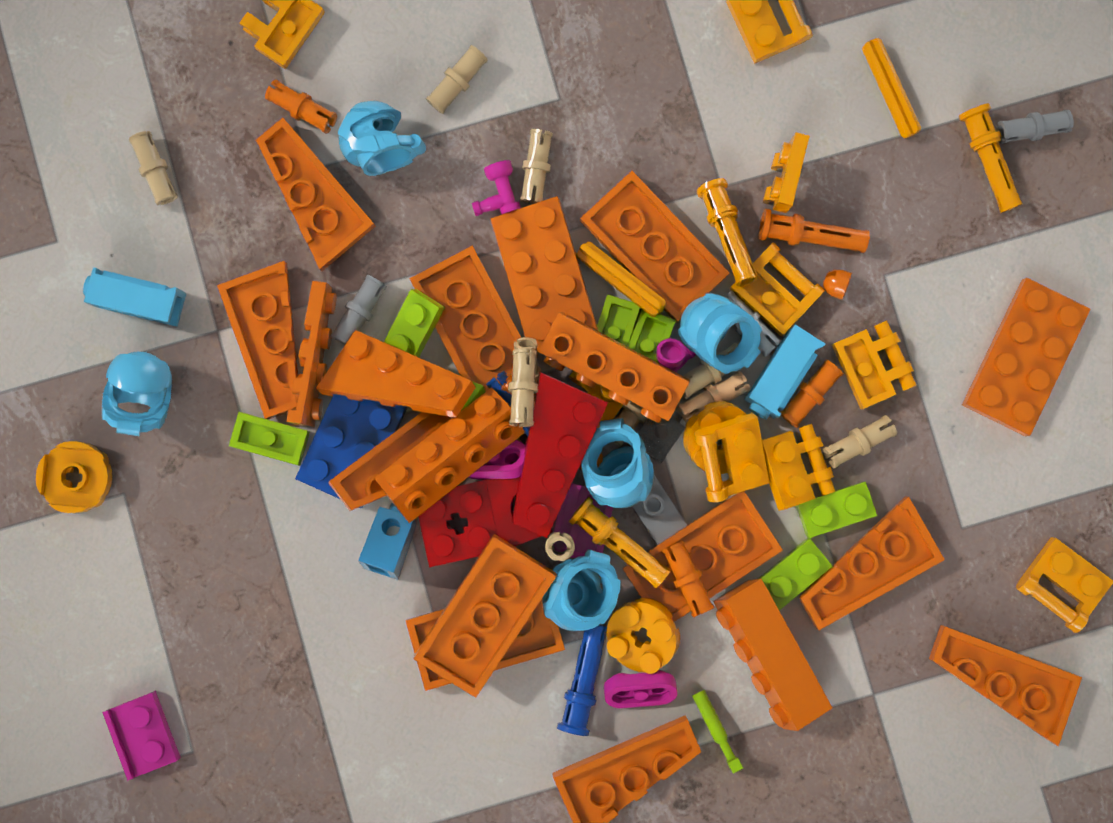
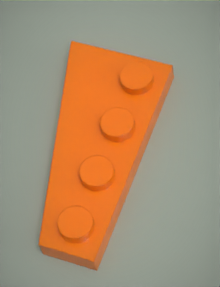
M283 117L256 139L321 271L325 270L376 227Z
M282 261L217 285L264 418L267 420L285 414L289 409L296 410L297 407L295 394L292 393L294 377H298L288 268L287 263Z
M357 330L353 332L316 387L321 395L333 396V394L344 395L350 400L363 401V399L378 401L381 405L408 406L414 411L457 418L476 388L473 382L465 377Z
M421 412L328 482L349 511L387 496L374 478L453 417Z
M940 625L929 659L1059 747L1082 677Z

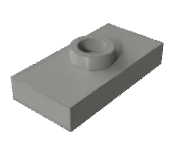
M654 475L652 489L645 501H640L632 506L656 545L686 527L687 524Z

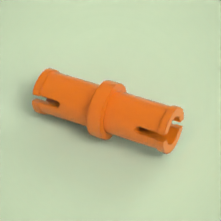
M279 80L271 82L275 89L268 86L265 99L290 112V116L295 120L300 121L302 119L325 134L331 131V128L327 126L328 124L334 127L337 114L312 101V97L305 92L300 94L282 84Z
M825 359L824 363L808 382H802L799 385L798 389L800 391L780 411L781 416L797 428L816 404L820 406L825 401L823 396L844 373L831 361Z
M681 541L663 549L662 552L665 554L676 578L673 581L675 587H680L691 610L692 617H696L713 609L714 605L711 603L700 580V577L703 576L701 571H696L684 545L685 543Z

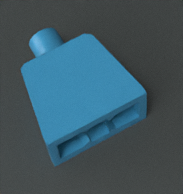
M391 503L389 509L379 507L358 560L362 567L398 580L416 529L415 519L408 523L393 503ZM392 526L400 528L396 535H386L388 528Z

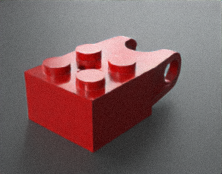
M520 477L513 479H487L456 486L420 514L418 518L429 568L479 557L494 534L513 546L541 537L512 523V503L517 495ZM455 513H459L460 518H467L468 526L463 527L464 533L459 534L456 528L451 529L450 520H454L453 515Z

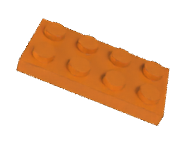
M633 171L626 175L580 218V222L627 271L666 301L664 310L672 319L676 320V323L681 320L683 311L692 301L705 296L706 293H710L730 274Z
M558 196L490 218L524 335L537 341V353L558 312H563L599 331Z
M473 246L409 278L414 289L421 291L445 307L435 328L460 376L483 385L485 391L490 389L486 384L494 377L497 380V375L502 371H505L507 376H509L513 371L512 354L513 350H515L514 342H517V339L521 338Z
M1027 277L1022 279L966 394L962 406L1025 437L1031 436L1091 309Z
M745 491L732 495L647 551L666 568L670 569L668 576L657 588L653 587L648 580L628 564L622 567L640 597L652 599L664 605L673 615L672 620L675 622L691 610L680 587H675L673 581L676 578L665 554L662 552L663 549L684 541L696 571L700 570L703 575L700 577V580L709 599L783 551V549Z
M494 534L415 653L414 660L476 698L557 577L556 572Z
M542 599L495 670L565 650L559 626L551 619L545 617ZM444 609L405 620L414 653L417 652ZM417 662L425 691L451 684L448 680Z

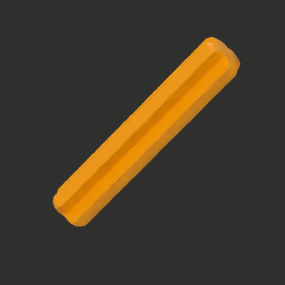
M880 38L872 39L862 47L863 53L901 137H911L921 130L920 123Z
M588 241L580 246L576 254L577 258L651 317H656L663 311L666 301L592 242Z

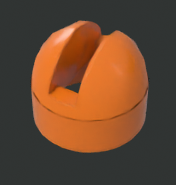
M845 270L829 271L823 281V288L826 293L843 300L852 273Z

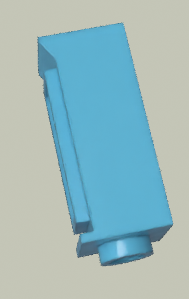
M94 267L83 286L84 302L87 304L178 327L186 293L176 287L170 288L166 285L105 270L101 271Z
M794 325L792 329L790 328L755 381L751 391L744 400L751 404L748 409L765 420L769 416L773 419L780 417L781 413L778 411L785 408L818 355L814 352L825 346V343L797 325Z

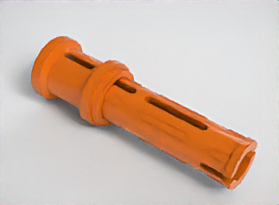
M765 208L760 220L758 239L765 241L767 238L787 241L788 245L791 246L798 245L800 242L865 253L869 244L870 232L869 230L864 231L805 221L803 216L796 213L793 216L774 214L771 212V209Z

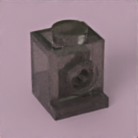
M674 411L669 421L662 418L660 423H657L648 418L638 431L645 444V453L659 464L664 461L686 428L680 424L683 417L676 411ZM658 425H662L667 429V436L663 439L657 438L654 434V429Z

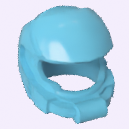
M375 100L360 102L353 106L338 130L342 154L349 163L361 167L364 174L368 176L380 175L409 165L413 162L412 159L426 151V145L417 134L409 136L392 133L401 119V112L386 103Z
M706 293L705 296L692 301L683 311L680 328L678 329L682 342L690 351L694 352L700 359L725 374L738 371L743 367L748 369L761 353L758 349L761 341V326L744 309L724 296ZM739 322L742 332L739 345L728 355H716L718 343L723 340L729 328Z
M131 352L119 354L111 362L106 373L108 382L103 392L102 420H106L110 426L117 428L116 433L140 436L141 432H148L155 428L160 429L167 417L171 399L172 374L170 367L165 361L150 353ZM132 402L148 405L151 408L145 413H131L120 409L118 404Z
M623 418L600 421V427L596 429L581 462L586 488L601 506L608 505L614 508H628L640 501H645L652 489L654 481L653 463L650 460V456L645 453L646 448L642 438L629 425H625ZM624 441L632 446H624L611 451L603 458L599 467H597V459L603 450L602 448L608 443Z
M587 550L585 556L568 559L555 566L553 571L556 572L557 577L542 598L545 617L551 619L559 627L569 631H586L597 627L599 624H604L614 610L618 601V594L620 593V579L617 577L615 568L610 564V555Z

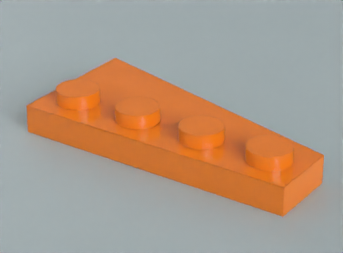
M312 281L304 326L306 331H310L309 338H303L298 355L300 366L304 367L303 374L294 377L292 393L295 394L297 407L296 410H288L286 421L299 426L315 428V421L321 419L323 412V399H318L319 391L316 387L328 371V366L326 363H323L325 349L329 350L332 337L330 335L332 334V329L327 327L329 314L335 313L337 301L336 293H332V287L327 282Z
M905 496L836 561L832 568L799 596V599L815 628L821 630L945 559L910 497Z
M686 715L552 774L573 823H609L619 815L618 812L634 799L638 801L648 793L647 790L661 779H667L700 754L701 749Z

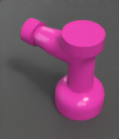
M504 160L486 166L484 168L486 178L490 181H495L498 194L480 202H473L472 207L475 215L479 216L483 212L500 209L502 215L520 209V202L515 201L508 178L513 172L511 161Z
M671 338L661 341L656 351L658 362L676 373L689 359L696 356L682 342Z

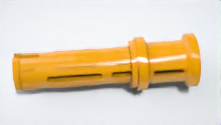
M986 103L960 114L959 119L966 124L972 140L969 143L970 148L979 154L997 200L999 211L1002 213L1016 208L1023 203L1017 193L999 145L1002 137L1001 133L995 130L988 112L991 107L989 103Z
M724 178L713 179L698 187L696 190L697 195L703 199L707 208L708 224L711 227H715L718 232L736 285L740 287L755 282L759 277L736 221L738 209L735 205L731 204L726 191L728 183Z
M587 497L568 522L571 525L577 524L592 536V542L595 545L601 546L604 544L625 561L626 564L648 580L653 587L657 588L668 576L670 569L666 568L642 546L617 527L619 524L616 522L617 519L613 516L610 518L592 504L593 499Z

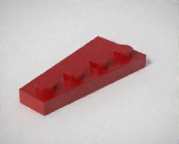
M539 372L537 380L538 392L535 396L533 410L534 426L530 427L528 440L526 441L525 457L519 479L512 523L547 538L608 402Z

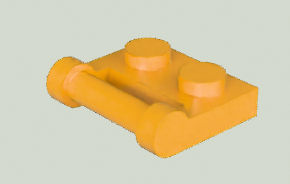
M726 0L754 64L802 44L813 37L810 26L804 24L793 0H778L792 33L786 36L783 35L768 0Z
M772 242L753 262L759 278L755 282L742 287L737 286L735 282L729 289L733 290L754 312L757 311L762 316L761 319L782 337L825 290L818 283L814 285L779 253L781 249ZM768 262L805 295L800 302L764 269Z
M753 413L695 431L696 444L701 446L708 482V487L705 490L709 502H721L730 495L769 484L760 427L756 415ZM719 439H722L729 479L724 481L721 478L715 446Z
M1051 537L1020 578L1016 589L1025 596L1030 594L1066 622L1065 626L1074 633H1078L1086 626L1090 614L1109 590L1113 580L1060 540ZM1043 575L1079 602L1073 610L1038 583L1039 578Z

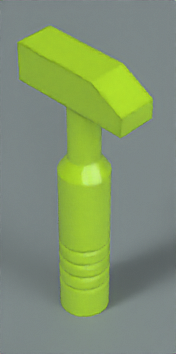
M705 689L692 695L714 741L720 745L731 772L735 773L743 769L738 757L734 755L727 741L728 735Z

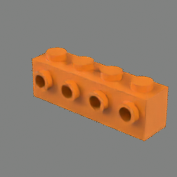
M558 312L538 350L539 353L546 356L543 361L546 364L560 371H563L566 366L578 373L575 379L591 388H595L599 384L609 389L608 396L626 406L629 401L642 407L640 413L657 423H660L662 418L667 421L670 420L691 381L563 312Z
M491 387L460 411L457 418H451L374 479L408 523H410L523 435L525 431L523 427H519V423L517 426L509 425L511 407Z
M762 578L747 580L713 601L717 608L716 617L724 629L729 630L735 641L733 646L736 654L743 662L748 664L753 674L751 676L752 683L760 694L765 695L771 706L769 708L770 716L779 727L786 730L799 731L833 708Z

